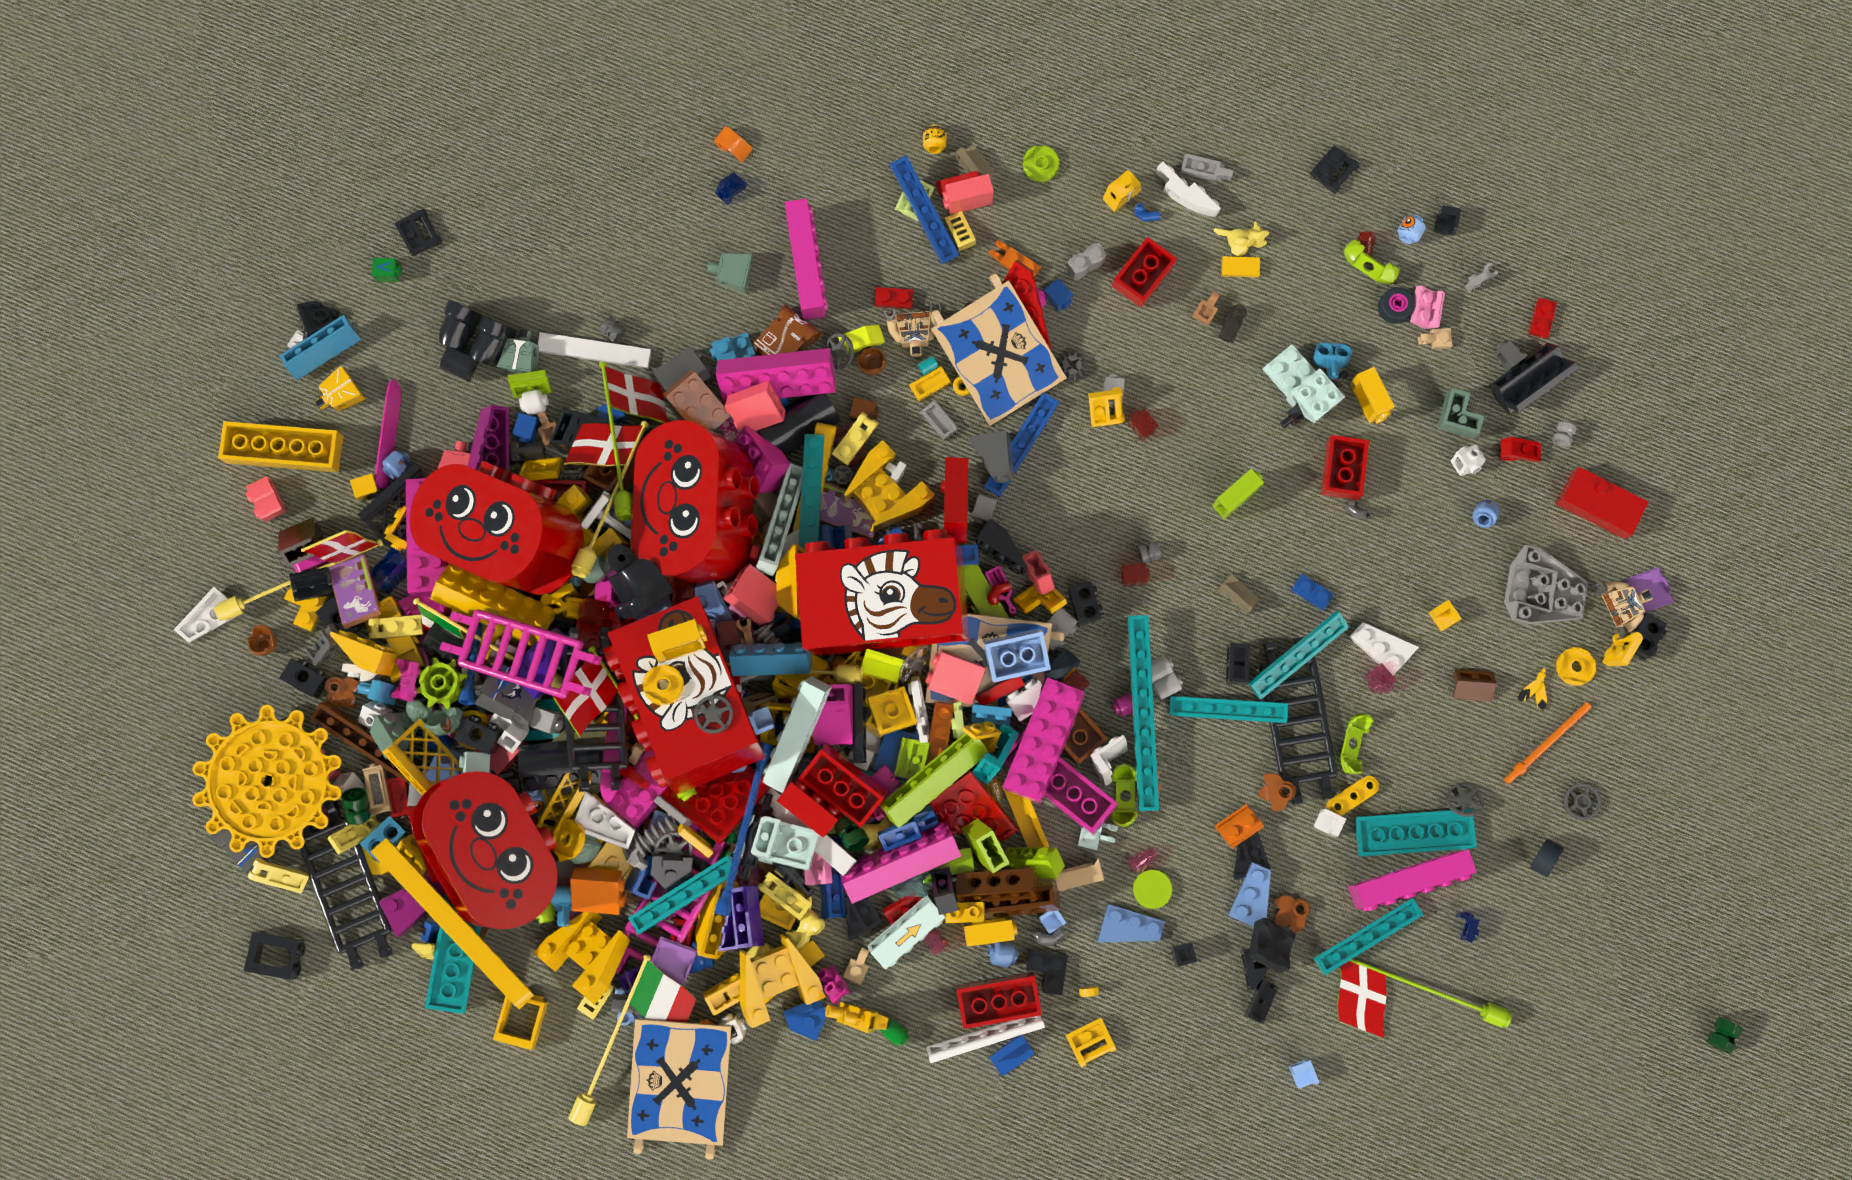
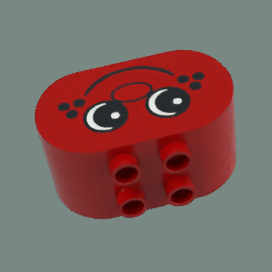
M676 420L667 422L648 433L640 443L635 456L631 527L633 553L639 559L644 558L652 561L657 565L662 575L683 579L684 583L694 587L697 583L713 579L716 584L721 581L727 583L732 580L746 564L751 549V537H755L758 531V521L756 516L752 514L753 499H756L759 495V482L757 477L754 476L752 462L747 453L736 443L691 421Z
M485 461L481 462L479 470L463 464H450L435 470L422 482L411 506L410 530L416 545L422 551L486 580L536 595L550 594L564 586L573 576L571 565L578 550L584 547V536L580 521L570 508L553 501L556 490Z
M480 771L458 774L443 779L430 787L416 804L412 815V832L452 905L464 920L481 927L494 929L515 928L534 920L551 902L557 885V867L550 850L556 848L557 845L550 831L545 826L539 829L533 823L530 816L536 813L537 810L532 799L525 791L520 794L516 793L515 789L501 777Z

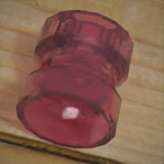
M937 928L922 940L925 945L931 947L930 951L933 955H936L949 944L946 939H941L940 931Z

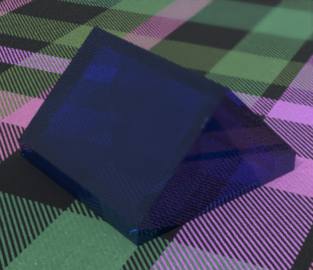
M393 547L371 570L372 579L379 588L390 594L407 576V557Z

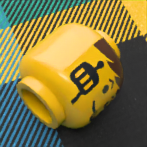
M931 125L924 130L923 147L929 153L938 154L946 148L947 133L944 128L939 125Z

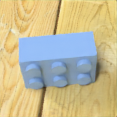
M1040 628L983 641L990 678L993 682L1051 670L1043 631Z

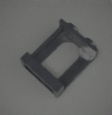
M259 931L252 932L244 972L288 980L296 979L301 971L300 959L305 953V940L276 936ZM264 944L288 949L291 953L290 963L286 967L260 964Z

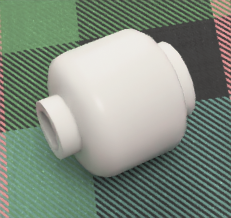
M539 389L524 392L522 398H519L522 412H526L529 416L545 412L546 405H549L547 395L543 394Z

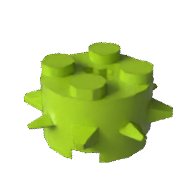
M433 658L432 666H427L424 671L420 670L419 683L421 686L417 689V693L423 694L428 699V708L435 703L443 704L448 710L451 704L458 700L460 691L464 686L463 681L468 675L459 672L455 668V659L449 664H444L437 658Z

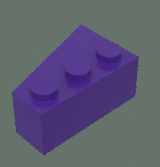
M558 628L549 630L563 635ZM547 640L536 673L535 682L544 684L557 641ZM538 641L524 654L517 676L527 678ZM564 645L561 658L563 657L569 645ZM524 687L534 699L541 697L543 692Z
M757 886L732 888V910L730 917L726 916L725 924L722 926L721 933H723L718 952L763 946L764 939Z

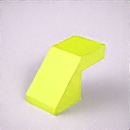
M879 325L864 326L845 333L853 344L854 353L860 352L867 346L882 345L885 342ZM845 341L844 345L847 349V353H849V347L847 342Z

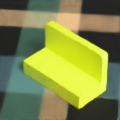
M867 649L861 667L865 675L897 684L904 660Z

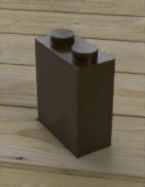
M314 517L278 532V552L287 567L315 556L302 552L301 549L323 540V531Z

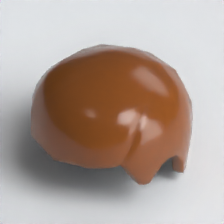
M874 347L863 349L862 353L856 357L859 369L869 376L879 374L886 365L885 354L880 349Z
M266 625L255 626L252 628V635L247 638L248 648L254 655L266 656L276 648L277 636Z

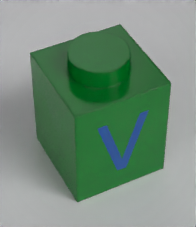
M373 258L372 277L377 282H399V276H402V265L396 258Z

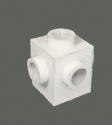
M1477 445L1464 446L1456 452L1451 463L1458 474L1463 476L1479 472L1486 459Z
M373 700L362 706L358 722L371 730L376 715L391 714L393 710L386 707L384 703Z
M728 1014L722 1017L719 1025H734L735 1028L731 1029L730 1043L736 1044L742 1041L747 1029L745 1020L743 1018L740 1019L739 1014L734 1016Z

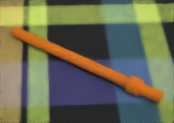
M1585 702L1522 762H1518L1513 767L1514 770L1503 780L1509 785L1519 775L1522 776L1527 771V768L1589 711L1592 706Z

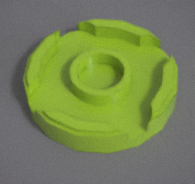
M1045 145L1033 146L1027 150L1023 157L1022 166L1024 173L1035 182L1049 181L1055 177L1059 169L1057 153Z
M1152 869L1144 871L1136 877L1133 883L1134 897L1145 908H1160L1168 903L1172 895L1171 881L1161 871Z

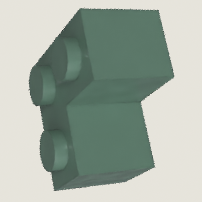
M1451 388L1446 393L1437 429L1471 439L1476 438L1480 434L1484 416L1466 411L1470 397L1469 392Z
M407 712L376 715L370 734L382 752L415 722L408 717ZM419 726L414 729V737ZM402 740L398 747L402 751H406L410 741Z

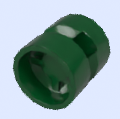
M350 788L344 791L341 799L345 821L352 825L367 822L371 817L367 791L363 788Z
M848 817L840 820L834 827L848 853L858 852L869 843L870 839L865 830Z
M1718 1017L1713 1026L1715 1032H1710L1706 1042L1725 1053L1732 1054L1736 1046L1734 1041L1740 1038L1743 1028L1732 1021Z

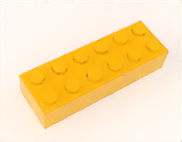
M223 421L218 459L227 464L339 473L344 436L337 430Z
M450 563L436 581L430 597L431 600L465 616L472 617L474 611L480 609L548 631L556 616L551 613L553 608L543 605L502 584L486 580ZM480 618L479 622L488 626L489 621ZM497 623L495 630L504 633L506 626ZM513 629L511 637L520 641L523 631ZM530 634L527 645L533 646L539 641L540 636Z

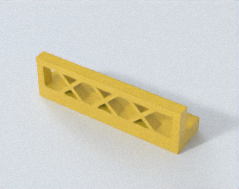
M588 771L589 784L592 779L591 771ZM564 773L536 825L538 828L545 826L551 835L559 823L572 817L585 793L579 792V779L571 782L570 773ZM570 786L572 793L563 796L561 789ZM562 801L564 808L555 811L552 806L553 803ZM553 817L555 824L552 827L543 823L544 820Z
M1003 788L1026 846L1031 848L1049 847L1031 801Z

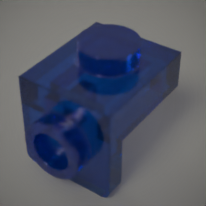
M733 172L719 182L715 194L729 205L735 195L746 189L747 183Z
M1463 911L1462 914L1456 913L1455 916L1466 921L1460 940L1473 943V940H1476L1479 934L1477 927L1480 920L1475 919L1474 914Z

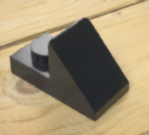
M1249 949L1240 950L1247 990H1255L1269 970V967L1254 968L1257 961L1248 957Z

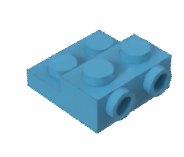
M748 333L712 342L713 348L709 349L713 360L717 358V361L756 356Z
M973 704L971 724L989 721L995 724L997 729L1003 723L1010 726L1012 708Z

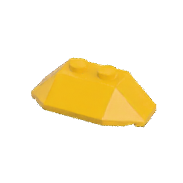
M793 544L776 569L777 604L793 617L800 620L795 554L806 553V550L797 544Z
M727 880L711 890L700 911L695 929L698 956L717 960L726 952H718L719 945L722 942L723 933L721 931L722 926L725 924L726 916L715 914L714 911L716 903L725 890ZM735 881L733 888H738V882Z

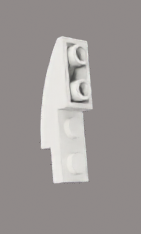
M1164 162L1158 165L1156 174L1166 183L1163 191L1179 204L1197 213L1212 217L1218 215L1221 209L1218 202L1213 198L1211 199L1202 186H1198L1194 182L1188 187L1186 180L1182 177L1179 178L1170 165H1166Z

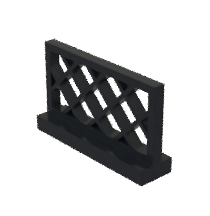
M416 463L409 467L357 514L390 549L392 548V542L390 543L385 539L386 534H384L387 528L386 516H395V514H386L387 505L398 503L399 509L401 503H406V501H401V493L406 490V479H417L421 475L424 478L428 477ZM375 516H383V527H375L370 521ZM403 529L404 531L402 533H404V536H406V530Z
M851 684L853 685L852 746L844 744L837 752L841 753L848 746L853 751V759L847 760L851 763H867L866 684ZM818 745V752L821 750L823 745Z

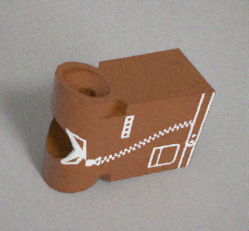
M785 304L778 317L754 342V349L760 356L804 351L807 346L817 341L822 333L810 323L800 320L798 314Z

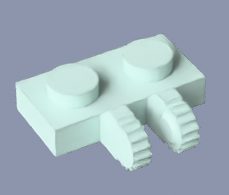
M1104 823L1094 836L1081 827L1077 846L1097 850L1099 840L1115 843V838L1101 835V830L1105 828L1110 831H1117L1118 826Z

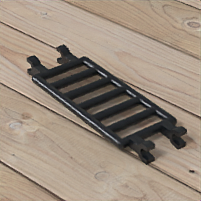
M601 627L598 632L600 648L595 650L598 656H605L603 649L609 647V627ZM569 628L567 636L578 639V628ZM570 645L561 658L562 683L569 665L568 656H572L574 649ZM582 648V652L589 653V648ZM609 666L606 667L610 674H613L616 683L621 684V680H618L615 672L611 671ZM618 692L615 695V704H609L602 711L616 712L617 723L589 724L583 731H618V742L575 744L574 732L576 731L565 716L568 767L570 771H578L579 792H587L590 788L588 771L610 770L611 791H619V788L622 787L620 769L628 768L624 707ZM619 750L620 761L576 763L575 752Z
M1304 637L1296 638L1294 640V645L1297 644ZM1267 642L1263 645L1267 663L1259 666L1260 673L1276 661L1274 642ZM1315 656L1304 664L1310 665L1311 676L1286 679L1275 688L1313 683L1314 695L1273 701L1272 692L1265 696V702L1288 703V706L1317 702L1318 714L1287 718V723L1269 722L1279 775L1284 781H1290L1296 787V794L1292 798L1293 804L1303 803L1299 783L1321 780L1323 800L1334 798L1330 779L1338 776ZM1317 721L1321 723L1322 733L1280 739L1279 727ZM1324 740L1326 752L1288 758L1283 757V746ZM1326 759L1328 761L1329 771L1287 777L1285 766Z
M329 801L325 803V807L330 814L332 823L323 829L313 830L311 825L306 826L303 829L305 843L300 852L336 951L339 954L346 952L351 970H357L364 967L356 949L361 945L376 940L381 958L393 954L385 935L392 932V928L379 903L381 898L360 843L353 846L356 855L316 871L312 860L336 850L330 844L310 853L306 842L343 826L350 825L345 821V817H341L337 801ZM359 862L362 870L361 874L328 888H322L319 878ZM366 881L369 892L331 908L329 907L326 899L327 896ZM367 900H373L376 910L336 926L332 915ZM379 917L382 929L343 945L339 933Z

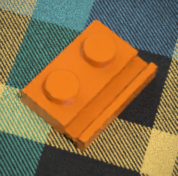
M1247 804L1214 825L1231 849L1264 827L1263 823L1250 810Z

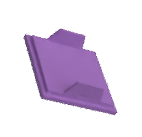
M1659 567L1623 580V582L1628 583L1631 587L1634 586L1637 593L1649 589L1653 600L1643 603L1645 608L1643 614L1674 602L1670 594L1671 589L1666 578L1662 576Z
M661 936L651 962L665 975L684 986L698 951Z

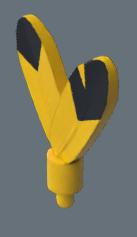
M1542 668L1541 672L1538 673L1536 680L1519 693L1517 697L1519 702L1526 701L1535 693L1537 706L1540 710H1545L1547 705L1546 690L1543 683L1546 677L1545 668Z

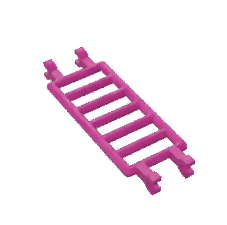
M476 609L472 617L456 612L451 613V620L469 625L468 632L462 648L442 642L440 650L460 655L458 659L459 666L563 699L567 697L569 690L590 696L592 688L573 683L572 679L579 659L600 665L602 657L582 652L583 642L581 640L480 609ZM480 618L488 620L489 623L475 663L467 660ZM498 623L505 625L506 628L493 668L485 666L484 662ZM513 629L523 631L510 673H507L500 669ZM530 634L540 636L527 678L517 676ZM550 639L557 641L544 684L534 680L547 640ZM566 644L573 646L574 649L562 687L558 689L551 687L564 645Z
M693 823L691 824L690 828L698 834L700 829ZM675 837V840H677V841H679V842H682V841L685 840V839H681V838ZM724 840L721 845L716 842L713 854L709 858L693 845L691 854L713 865L719 861L720 855L727 846V841ZM687 843L682 848L688 851L689 844ZM691 868V877H694L695 875L700 873L697 870ZM652 878L651 881L656 883V888L659 882L655 878ZM653 890L650 898L655 901L662 896ZM711 890L694 900L696 903L691 913L683 908L675 912L686 919L681 930L664 920L656 925L676 936L675 942L683 944ZM642 897L633 914L646 907L649 900ZM630 920L623 931L628 938L632 933L655 948L659 940L646 932L637 935ZM628 945L616 973L624 971L630 956L643 963L644 954Z

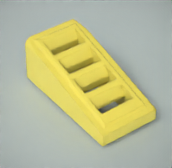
M962 211L944 218L958 251L976 245V239ZM960 217V221L951 223V220ZM963 224L962 227L954 229L955 226ZM963 230L966 231L963 234L957 235L958 232H961ZM963 237H969L968 239L960 241V239Z
M436 943L412 944V949L425 959H434Z
M610 983L607 992L603 994V998L598 1000V1006L584 997L577 1009L594 1020L616 986ZM587 1003L595 1009L594 1012L584 1007Z

